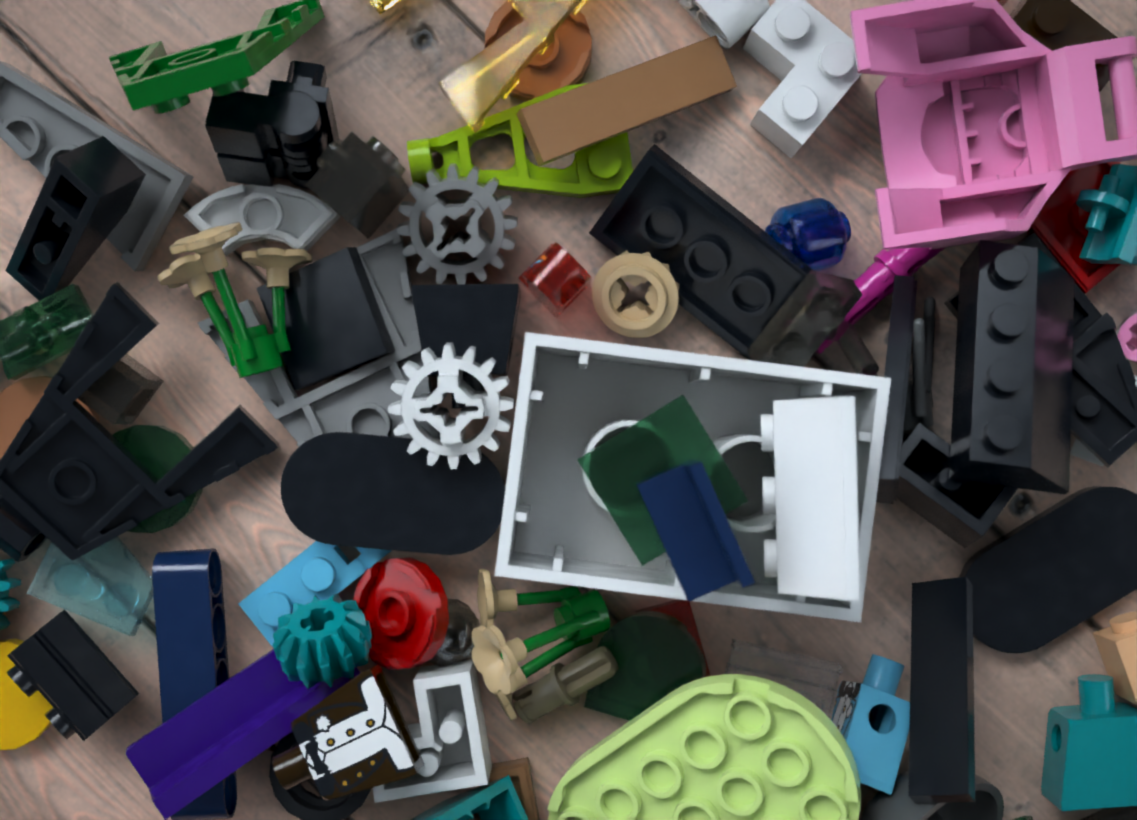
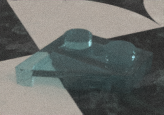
M117 536L73 561L51 542L26 594L126 635L135 636L153 598L152 576Z

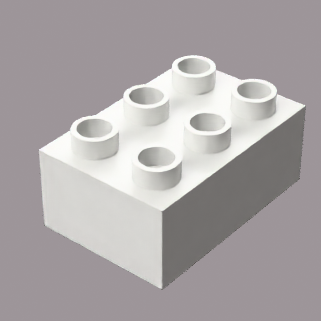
M525 332L494 576L687 600L636 484L688 460L696 459L703 463L755 583L743 588L735 581L693 601L861 622L891 378ZM855 396L860 601L778 593V578L765 577L764 540H774L777 538L776 514L763 515L762 478L775 477L774 452H762L761 415L773 414V401Z

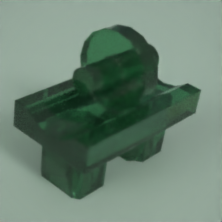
M71 284L30 306H25L15 311L13 315L0 321V359L8 380H16L71 352L75 346L74 343L86 324L94 316L78 285Z

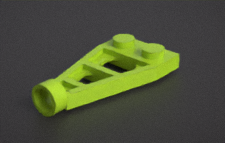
M583 83L564 86L435 138L407 141V152L413 183H428L426 173L434 168L432 155L434 152L440 153L443 157L442 167L435 169L442 179L447 178L448 168L453 163L457 164L460 176L468 177L469 172L474 167L470 154L473 143L488 137L506 134L511 137L515 156L513 167L506 170L479 169V182L485 185L490 179L496 177L499 180L496 189L585 198L618 193L632 174L633 167L628 132L575 152L573 163L564 169L539 167L529 161L524 147L526 136L517 117L519 110L588 84Z

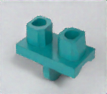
M1113 164L1110 173L1103 176L1099 190L1085 189L1079 193L1076 202L1077 206L1090 212L1085 229L1089 232L1079 258L1091 264L1137 266V166Z

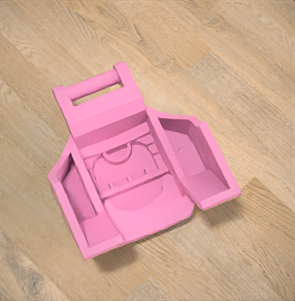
M911 0L850 12L858 73L886 76L875 91L878 128L887 187L875 190L883 250L929 248V250L979 243L980 240L993 242L1013 239L1028 231L1046 201L1069 171L1106 162L1137 159V87L1133 66V58L1137 57L1136 37H1120L1066 46L1051 51L1024 32L997 0ZM1095 64L1108 65L1118 140L1106 141Z

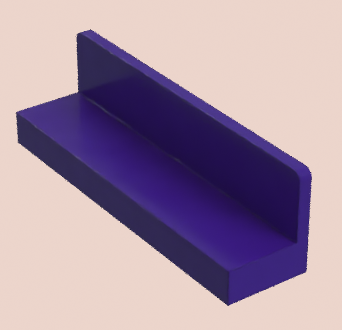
M272 649L126 748V756L149 788L152 802L166 820L291 733L292 721L352 679L341 676L334 680L331 688L324 681L307 689L301 680L289 681L287 674L282 670L280 661L276 659L274 649ZM357 667L354 668V677L360 674Z

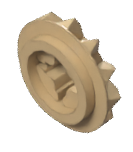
M626 250L609 261L607 260L597 272L592 286V301L598 316L611 330L626 337L644 338L661 332L673 320L679 307L680 284L675 281L670 273L669 264L659 262L649 252L639 254L629 253ZM647 281L651 283L645 295V299L649 304L645 305L642 301L637 300L632 304L629 302L625 307L622 306L626 299L625 296L629 291L628 286L625 284L626 282H629L634 287L641 283L645 284Z

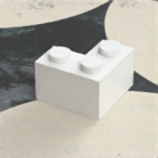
M775 0L751 29L743 46V49L782 81L759 108L750 125L788 157L792 158L862 74L858 73L853 39L805 0Z
M472 659L421 667L413 680L420 723L408 724L407 726L424 765L417 774L408 778L373 787L375 803L488 785L492 762L477 670Z

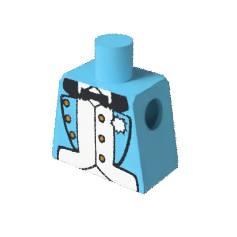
M872 654L863 682L857 683L843 680L838 687L827 716L843 735L853 754L860 783L891 795L910 729V702L895 696L904 665Z

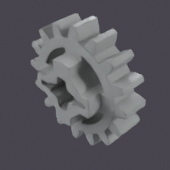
M456 163L450 164L447 178L442 179L434 168L426 173L429 187L425 188L423 185L414 182L408 190L417 201L415 203L402 201L399 205L398 211L410 217L409 221L399 224L396 228L397 234L410 236L411 241L402 250L404 256L418 253L421 260L416 271L421 274L430 266L437 270L436 283L438 284L444 282L447 274H455L457 284H465L468 273L474 272L481 282L487 280L486 265L488 263L499 269L505 264V259L499 252V249L513 250L516 240L504 233L505 230L513 229L518 225V217L504 215L503 212L512 204L513 199L511 195L497 198L494 192L499 180L494 177L485 185L478 181L479 167L476 166L471 169L468 177L460 176ZM452 189L471 192L466 199L449 200L439 193ZM487 207L491 210L495 223L493 239L488 237L489 234L481 226V215ZM471 208H474L466 227L468 235L459 231L454 236L451 235L445 242H442L450 223L446 216L448 215L456 220L461 215H465ZM422 212L426 213L425 217L433 223L434 236L429 243L426 242L421 228ZM467 252L473 258L451 260L445 257L448 253Z

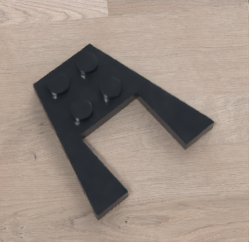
M118 282L114 283L107 291L103 302L92 319L86 324L74 343L75 346L59 371L51 379L40 401L29 418L25 420L0 460V495L72 561L136 527L140 522L154 514L180 503L187 496L215 481L218 482L235 473L242 466L264 454L268 455L279 447V442L240 404L160 479H157L76 401L159 325Z

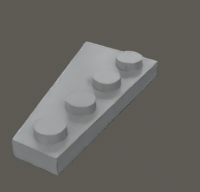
M0 61V137L23 160H28L42 175L47 178L55 157L102 136L107 138L146 174L127 213L107 237L123 254L121 258L134 271H144L194 176L9 63Z

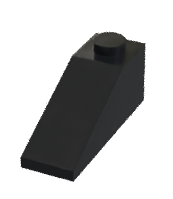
M104 136L55 157L6 268V272L46 308L54 304L127 213L146 174Z

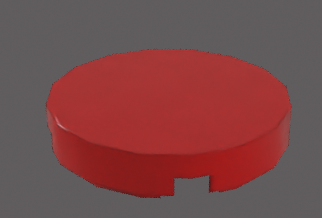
M412 557L386 559L383 562L374 564L365 571L356 586L353 600H356L358 607L365 615L366 621L370 623L373 636L371 639L372 647L368 653L370 659L388 670L415 668L431 660L444 643L449 624L448 599L438 576L427 564Z

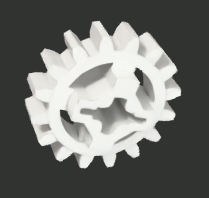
M453 342L446 343L443 348L442 357L439 358L428 347L421 351V358L424 364L422 367L410 360L402 367L410 380H395L391 385L390 389L396 394L401 395L402 400L391 403L388 406V413L402 415L403 421L396 426L393 432L395 436L408 433L411 435L413 440L407 449L409 454L412 455L422 447L428 450L427 465L433 466L439 456L444 455L448 458L450 468L457 469L461 455L467 454L474 465L478 464L482 458L480 446L484 445L492 451H496L499 448L500 441L493 433L494 430L509 432L512 422L506 417L501 416L500 412L512 409L514 407V398L501 396L500 391L509 384L510 380L508 376L492 377L490 372L496 363L493 357L482 364L475 361L476 347L470 346L463 357L456 356ZM438 370V387L432 393L415 395L420 382L426 376ZM463 371L478 379L486 391H475L463 380ZM447 393H454L456 403L469 406L462 408L457 418L449 417L448 409L439 408L437 405L442 403ZM484 416H489L483 429L475 436L465 440V427L472 419H483ZM419 421L429 422L440 432V439L429 434Z

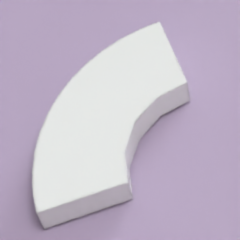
M244 184L232 186L204 198L184 214L200 232L213 227L240 222L243 230L238 232V235L227 240L222 246L224 254L227 256L244 244L261 240L285 243L293 249L308 251L341 217L317 197L303 190L281 184L273 185V187Z

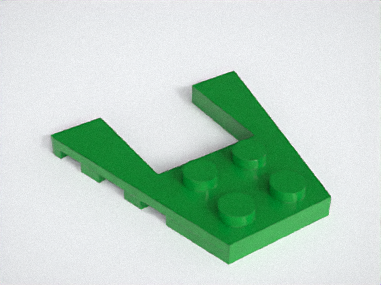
M298 0L265 10L257 28L169 55H167L162 41L109 56V60L133 111L152 106L155 114L166 113L189 104L191 101L188 95L211 88L214 96H223L249 86L247 77L259 72L320 22L325 15L319 0Z

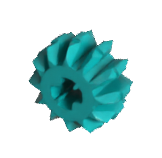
M334 594L327 600H320L315 595L311 603L306 605L293 603L292 614L278 617V629L273 633V649L276 659L280 661L282 670L287 674L290 682L301 680L306 688L310 689L317 683L325 681L331 688L335 679L341 676L353 679L354 668L368 664V653L372 647L371 639L373 636L370 623L366 621L365 615L358 607L356 600L343 602L339 594Z

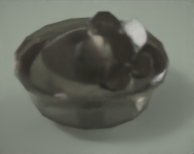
M448 599L449 624L445 640L435 656L429 660V662L439 667L456 664L468 659L471 656L472 649L475 647L472 641V630L480 626L479 621L471 608L458 599Z

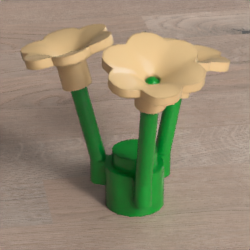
M236 222L226 226L213 227L175 241V244L169 246L171 254L194 252L196 254L186 255L170 264L169 269L161 272L157 278L161 285H168L169 288H177L188 284L194 298L202 300L227 349L231 366H236L239 378H244L283 367L280 353L291 350L285 323V289L289 288V269L296 265L312 263V254L307 253V250L304 249L284 250L282 248H260L257 251L242 252V261L248 262L249 265L260 266L266 269L267 288L272 289L273 334H268L266 324L246 328L224 269L229 264L222 248L227 240L238 235V232L243 230L240 222ZM211 272L232 325L233 333L213 296L216 289L208 276Z
M478 569L477 602L480 613V626L472 630V641L475 646L471 652L472 661L476 669L483 674L485 685L490 692L494 693L505 714L512 721L517 718L512 705V693L528 683L527 677L573 649L593 642L592 636L608 631L610 629L609 612L602 596L595 589L582 594L577 586H568L560 590L516 593V589L496 590L491 582L489 570ZM561 603L560 607L554 609L556 627L523 641L520 638H514L505 642L502 632L498 627L494 626V620L498 612L517 611V606ZM558 639H564L563 642L520 667L517 664L527 658L528 652Z

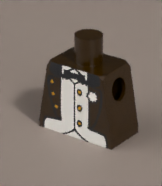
M380 664L361 672L292 721L291 728L298 745L272 758L276 777L285 790L313 778L324 800L334 799L408 778L417 774L424 765Z

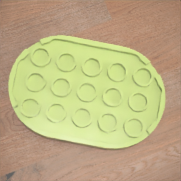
M722 674L696 679L680 686L588 749L566 771L550 798L547 810L549 811L548 820H858L861 809V785L856 762L845 738L829 717L813 702L798 692L768 679L742 674Z

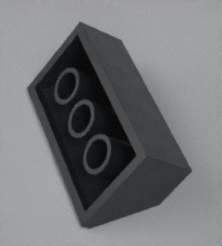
M980 240L960 268L949 479L1065 495L1069 492L1074 278L1037 247Z

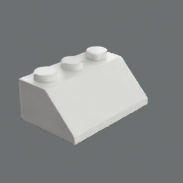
M855 396L773 401V414L761 415L762 452H774L775 477L762 478L763 515L776 514L777 538L774 540H764L765 577L778 578V593L860 601Z

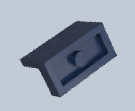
M696 459L688 460L636 484L684 595L689 602L735 581L743 588L755 583L702 461Z

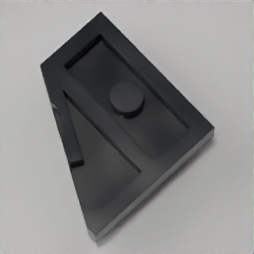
M1106 312L1073 342L1071 434L1108 468L1137 442V388L1135 385L1136 379L1129 360H1126L1118 340L1115 322Z

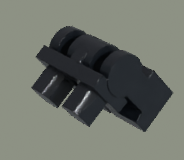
M291 61L286 82L271 80L268 96L247 93L244 89L223 96H214L212 94L205 127L213 148L218 153L217 158L227 182L273 187L274 178L288 179L296 186L310 188L326 180L331 171L329 154L337 155L340 139L328 87H325L327 80L325 66L316 63Z

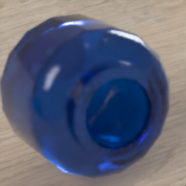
M813 198L780 207L771 217L770 224L765 228L766 233L816 272L836 266L843 259L847 243L851 238V227L846 215L838 211L834 204L824 198Z

